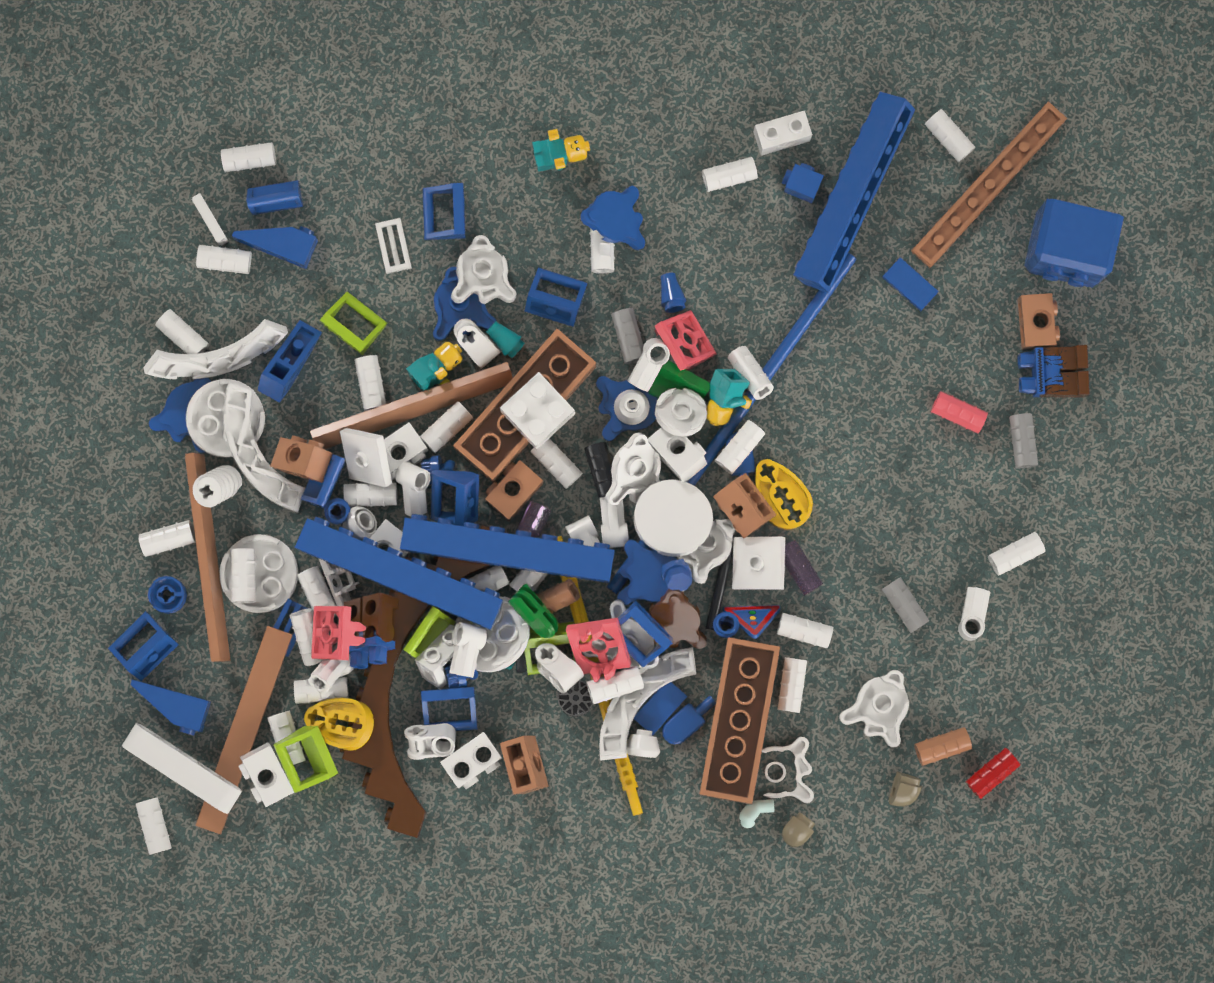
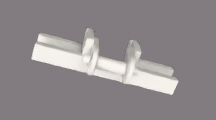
M319 559L336 605L344 606V602L351 600L348 592L356 589L355 585H358L359 582L354 581L350 571ZM346 573L350 585L343 587L339 575ZM333 579L337 581V588L333 585Z

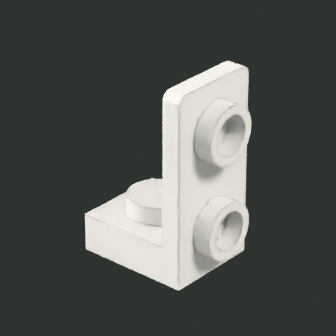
M449 625L415 659L422 678L440 690L447 684L443 666L453 657L455 645L452 642V633L455 626Z

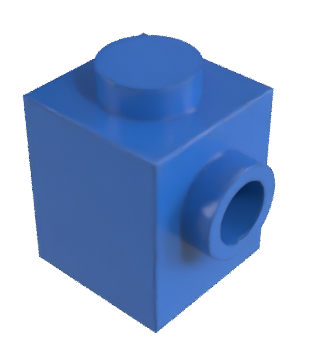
M801 163V165L795 164L792 171L787 169L782 184L786 185L784 192L812 204L824 175L814 172L815 168L804 163Z

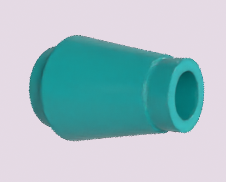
M497 321L486 331L504 356L508 355L510 358H513L525 344L521 340L522 336L499 324Z

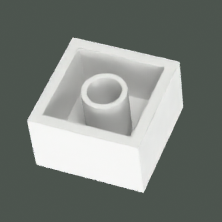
M539 372L500 407L501 413L536 450L575 415V410Z

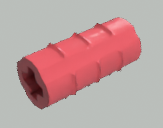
M942 391L939 392L931 409L932 413L942 417V419L945 418L977 434L982 429L988 412L977 408V406L970 405Z

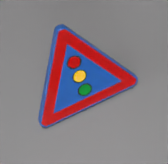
M780 606L724 607L723 612L733 613L739 620V627L749 636L756 639L780 612Z

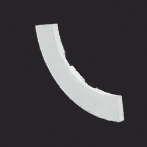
M264 319L250 334L218 350L198 354H174L156 350L143 367L144 372L148 375L167 379H177V377L200 379L225 374L252 363L251 360L262 353L266 354L287 335V327Z
M228 382L223 407L224 428L229 449L237 466L251 485L275 504L298 513L305 487L289 481L270 467L254 439L250 418L251 399L254 390Z
M693 647L660 656L661 658H659V662L654 668H640L639 672L644 688L612 699L600 733V761L627 758L626 747L629 729L642 704L664 685L686 676L696 675Z

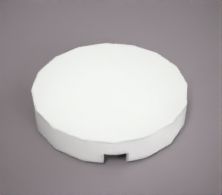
M672 388L662 393L657 400L655 416L658 424L665 431L672 435L689 436L700 431L705 424L707 418L706 404L698 393L690 389L676 390V388Z

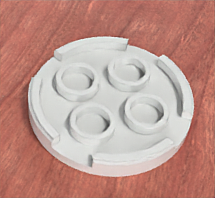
M219 379L205 384L193 395L186 411V426L191 439L200 449L210 455L227 458L233 457L226 439L223 417L227 384L231 382L243 387H250L240 381ZM253 391L250 418L252 433L257 442L264 429L265 412L260 399Z
M663 480L651 485L639 497L634 511V526L641 541L643 540L659 554L671 557L684 556L696 551L709 536L713 524L712 508L706 496L694 485L685 481L682 482L681 480Z
M261 534L250 535L236 542L225 553L220 565V583L229 600L232 602L231 549L251 548L254 549L255 602L233 604L252 613H266L284 605L296 589L298 583L297 575L299 574L296 558L289 547L277 538Z
M499 596L504 602L492 630L486 629V642L484 647L479 650L475 670L495 672L513 664L522 655L527 646L530 634L529 624L508 603L510 600L508 597ZM457 617L455 621L456 624L462 622L479 626L460 617Z

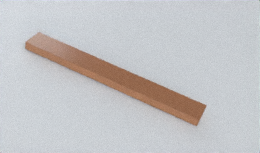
M1047 102L911 252L931 268L1067 118L1050 102Z
M508 362L313 429L310 433L314 441L324 444L323 449H327L342 443L340 431L345 428L373 433L453 405L457 401L461 402L504 387L513 379Z
M199 453L185 454L210 658L212 662L231 661L211 507L200 505L193 495L195 480L207 473L205 456Z
M270 626L266 628L215 770L217 774L239 787L243 776L239 765L243 764L240 757L252 751L293 634ZM204 801L196 826L222 834L229 813L226 814Z

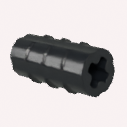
M600 442L584 448L598 498L605 497L612 485L611 453H609L607 442Z

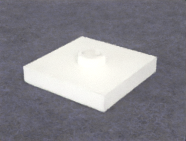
M350 428L341 430L340 434L349 479L382 487L391 485L392 479L383 436Z
M734 537L732 589L784 590L785 537Z

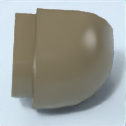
M897 771L889 796V804L905 807L915 802L922 789V786H920L921 779Z
M799 812L796 816H792L782 830L783 840L791 847L802 846L814 833L812 828L815 826V823Z

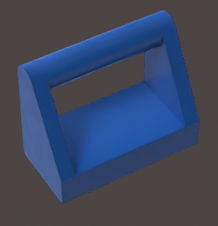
M299 180L247 189V205L251 214L257 215L303 207Z
M463 183L423 188L424 240L466 238ZM453 193L454 229L434 232L433 194Z
M538 267L527 296L524 312L574 327L588 283ZM540 279L579 291L576 301L574 302L537 290Z
M332 454L323 483L309 480L301 500L325 509L344 467L345 459Z
M432 471L431 519L434 521H438V518L453 520V525L463 526L464 522L475 523L478 520L479 474L467 471ZM442 482L456 487L455 512L441 511Z
M635 601L618 617L621 626L632 617L658 643L645 656L623 634L628 653L643 668L673 644V637Z
M145 611L108 649L128 672L142 681L179 644ZM150 623L157 632L127 660L119 651Z
M474 687L421 691L424 725L447 723L452 725L456 731L478 730ZM469 699L471 720L430 723L428 702Z

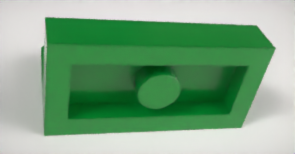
M668 360L662 365L648 393L659 399L661 394L669 389L676 388V390H682L687 388L698 393L704 399L710 390V383L686 369L680 371L677 364Z

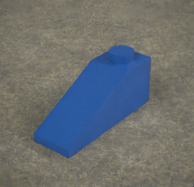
M300 226L299 230L293 227L234 231L232 234L233 239L239 243L304 269H307L318 243L316 236H313L314 232Z
M299 320L262 372L257 391L280 403L295 382L322 332Z
M131 681L130 685L171 723L180 726V732L195 735L196 731L203 732L211 701L140 681Z

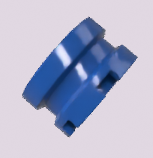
M164 576L153 581L148 590V599L153 608L159 612L171 614L179 611L184 606L187 592L182 582L174 577ZM166 590H170L173 593V596L168 600L163 598V593Z

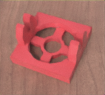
M691 310L661 321L654 326L656 328L654 330L657 336L660 335L664 344L668 347L680 371L684 369L689 371L717 354ZM674 327L679 332L677 339L671 333V329ZM684 333L689 335V337L692 340V344L686 342L683 335ZM683 346L689 349L693 358L685 356L680 347Z
M314 606L312 659L349 660V646H359L365 642V638L354 635L355 631H365L366 626L360 622L351 621V607ZM334 614L338 616L339 624L334 622ZM338 642L337 649L332 652V645Z
M618 618L567 625L566 632L575 661L582 669L583 674H591L594 682H597L602 674H604L605 680H609L615 674L616 669L630 668L631 660ZM603 632L608 633L613 638L608 639L606 636L602 634ZM589 635H592V637L590 638V641H589V642H586V640L588 639ZM597 639L603 640L606 643V648L603 650L595 649L592 641ZM618 647L616 657L609 661L606 654L609 648ZM591 651L597 654L600 662L595 663L588 660L582 652Z

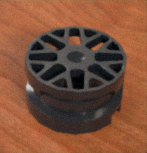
M579 680L567 692L558 693V704L567 715L573 717L583 716L592 708L593 703L586 682Z

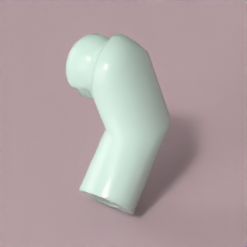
M753 800L752 805L747 804L740 812L739 819L741 820V825L744 828H751L755 825L754 821L760 813L774 812V800Z

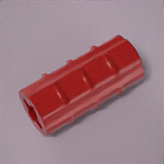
M1004 748L997 755H994V758L987 764H984L981 769L974 772V775L965 782L975 795L982 799L986 794L992 792V789L999 783H1002L1006 777L1012 775V772L1020 766V763L1007 748Z

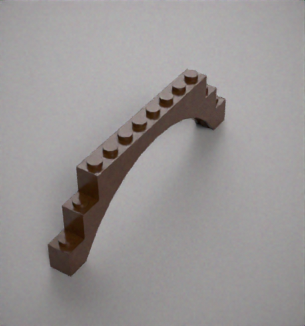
M482 525L481 529L490 530V527ZM434 556L433 561H437L436 566L427 563L426 568L436 571L437 567L452 573L450 578L460 582L461 577L466 578L475 572L493 565ZM405 557L406 560H412V558ZM390 589L389 595L398 598V608L393 609L392 625L394 627V638L392 640L395 641V649L387 651V663L375 665L368 661V668H365L364 677H367L364 688H359L356 697L357 701L365 703L370 708L374 719L373 731L369 740L362 747L351 751L340 748V753H344L342 757L344 760L372 768L371 773L366 772L362 787L366 788L364 794L395 803L393 808L388 807L384 822L388 823L387 829L419 838L426 811L406 783L395 756L389 726V698L395 666L406 639L423 613L431 605ZM348 722V727L361 729L362 724Z

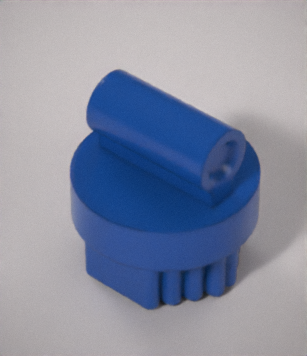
M440 455L423 459L421 468L430 473L429 485L432 484V471H454L455 462L447 460L445 463H442Z
M684 559L673 560L661 565V577L667 588L680 591L688 589L692 581V572Z
M451 664L444 665L449 689L466 688V678L475 680L478 677L477 670L474 671V676L471 678L449 673Z

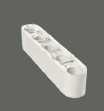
M139 723L134 725L122 744V747L226 814L230 812L242 792L239 787Z

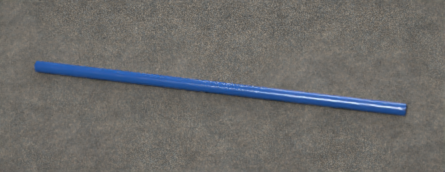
M850 253L847 254L830 292L827 293L821 290L817 292L762 369L769 380L775 375L857 260ZM747 390L744 395L748 396L752 400V403L750 405L751 408L756 399L753 397L751 392ZM741 406L733 409L729 422L721 426L705 449L706 454L704 457L707 465L689 479L687 483L696 485L749 409L742 408ZM641 539L638 542L641 547L647 550L651 548ZM628 557L607 585V588L616 595L628 580L620 574V570L627 563Z

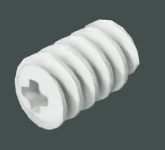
M222 465L199 476L193 485L195 500L204 507H213L233 497L242 486L241 475L236 468L230 465Z

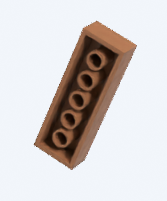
M556 329L453 445L454 449L494 483L508 465L529 444L527 439L501 413L500 407L538 372L567 401L596 368V362L560 330Z
M728 637L700 795L753 804L780 654L779 646Z

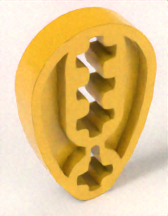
M770 459L760 461L756 466L755 486L776 513V516L769 522L775 527L784 530L795 529L803 525L809 518L813 507L812 497L806 486L793 472L783 465ZM763 465L774 468L771 475L775 483H772L767 475L761 476L760 473L763 470ZM776 487H779L781 490L786 488L788 491L785 494V498L788 501L791 499L794 501L792 509L795 512L798 510L801 512L799 522L796 523L795 520H788L790 512L788 509L783 510L781 508L783 500L774 497L777 492Z
M333 698L321 701L309 707L304 715L306 726H318L325 743L349 751L362 747L369 740L374 726L373 714L370 708L363 702L349 698ZM316 716L324 717V718H325V721H321V720L315 721V717H316ZM343 720L362 724V728L355 729L336 725V721Z

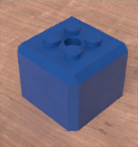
M1046 199L1035 215L1024 266L1029 273L1043 276L1042 278L1046 280H1061L1068 282L1071 286L1093 288L1112 272L1124 217L1120 214L1070 202Z

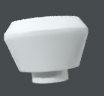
M638 390L623 391L615 400L614 412L617 418L625 424H639L646 419L649 413V401Z
M355 506L350 509L347 520L343 523V528L354 532V538L363 540L364 537L370 538L377 530V521L370 510L361 506Z
M637 729L636 734L630 735L626 747L628 755L656 758L660 754L657 737L652 736V731Z

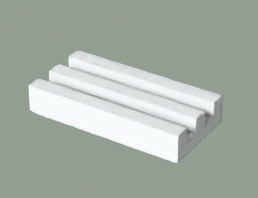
M199 193L192 197L193 203L218 245L222 246L229 242L202 195Z
M401 218L375 223L386 274L412 269ZM393 225H397L405 260L404 264H400L392 230ZM384 227H387L395 266L391 267L382 232Z

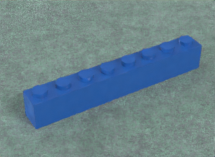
M879 92L877 99L872 103L871 112L861 127L860 135L855 145L850 150L845 167L839 173V179L834 190L829 194L828 203L817 220V226L812 236L807 241L802 258L796 264L793 275L802 284L827 293L830 292L915 112L914 107L907 99Z
M412 514L411 518L405 517L400 545L401 551L610 583L615 550L609 549V544L594 542V547L583 545V540L568 538V543L557 541V536L542 534V539L531 537V532L516 530V534L505 533V528L490 526V530L479 529V524L464 522L463 526L453 525V520L438 518L437 522L427 521V516Z
M315 517L314 521L307 518L295 545L297 550L492 630L504 602L499 598L500 593L489 588H485L484 592L474 588L476 583L462 577L460 582L450 578L452 573L438 567L436 571L426 568L427 563L413 557L411 561L402 558L403 553L396 549L388 547L387 551L377 547L378 542L364 537L362 541L353 537L354 532L343 527H339L338 531L328 527L330 522L319 517Z

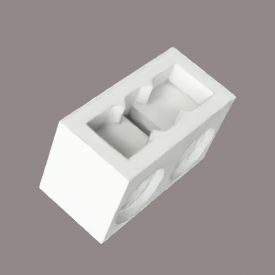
M482 732L440 763L457 788L464 786L465 789H468L479 781L476 777L483 771L489 774L501 766L498 761L502 757L485 732ZM481 747H487L491 751L490 760L484 763L480 762L476 757V753ZM460 762H465L469 766V774L464 778H460L455 774V766Z

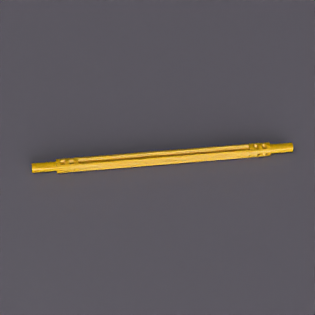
M558 536L557 541L564 542L562 536ZM560 576L562 582L568 579L572 580L580 594L578 601L570 604L575 624L589 622L577 578ZM589 635V637H588V639L586 640V642L590 641V638L592 637V635ZM586 657L595 663L600 662L598 657ZM612 699L607 700V702L598 703L603 721ZM627 754V758L615 759L620 776L619 779L623 786L622 789L627 793L632 814L635 816L642 814L643 810L636 790L638 784Z

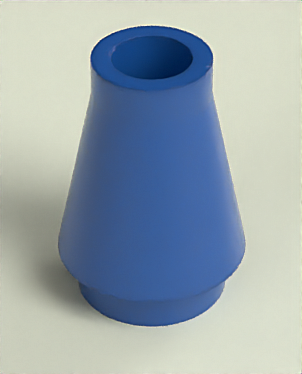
M675 273L661 275V306L665 308L666 313L682 311L685 309L687 300L676 279Z
M340 498L330 500L324 509L326 519L332 524L344 523L350 513L349 504ZM333 506H338L339 512L336 515L331 513Z
M722 612L713 621L714 631L722 638L732 637L739 630V620L733 613ZM727 625L730 629L723 631L721 626Z

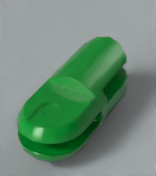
M524 584L508 601L539 636L551 638L558 631L559 624L557 619L527 584Z

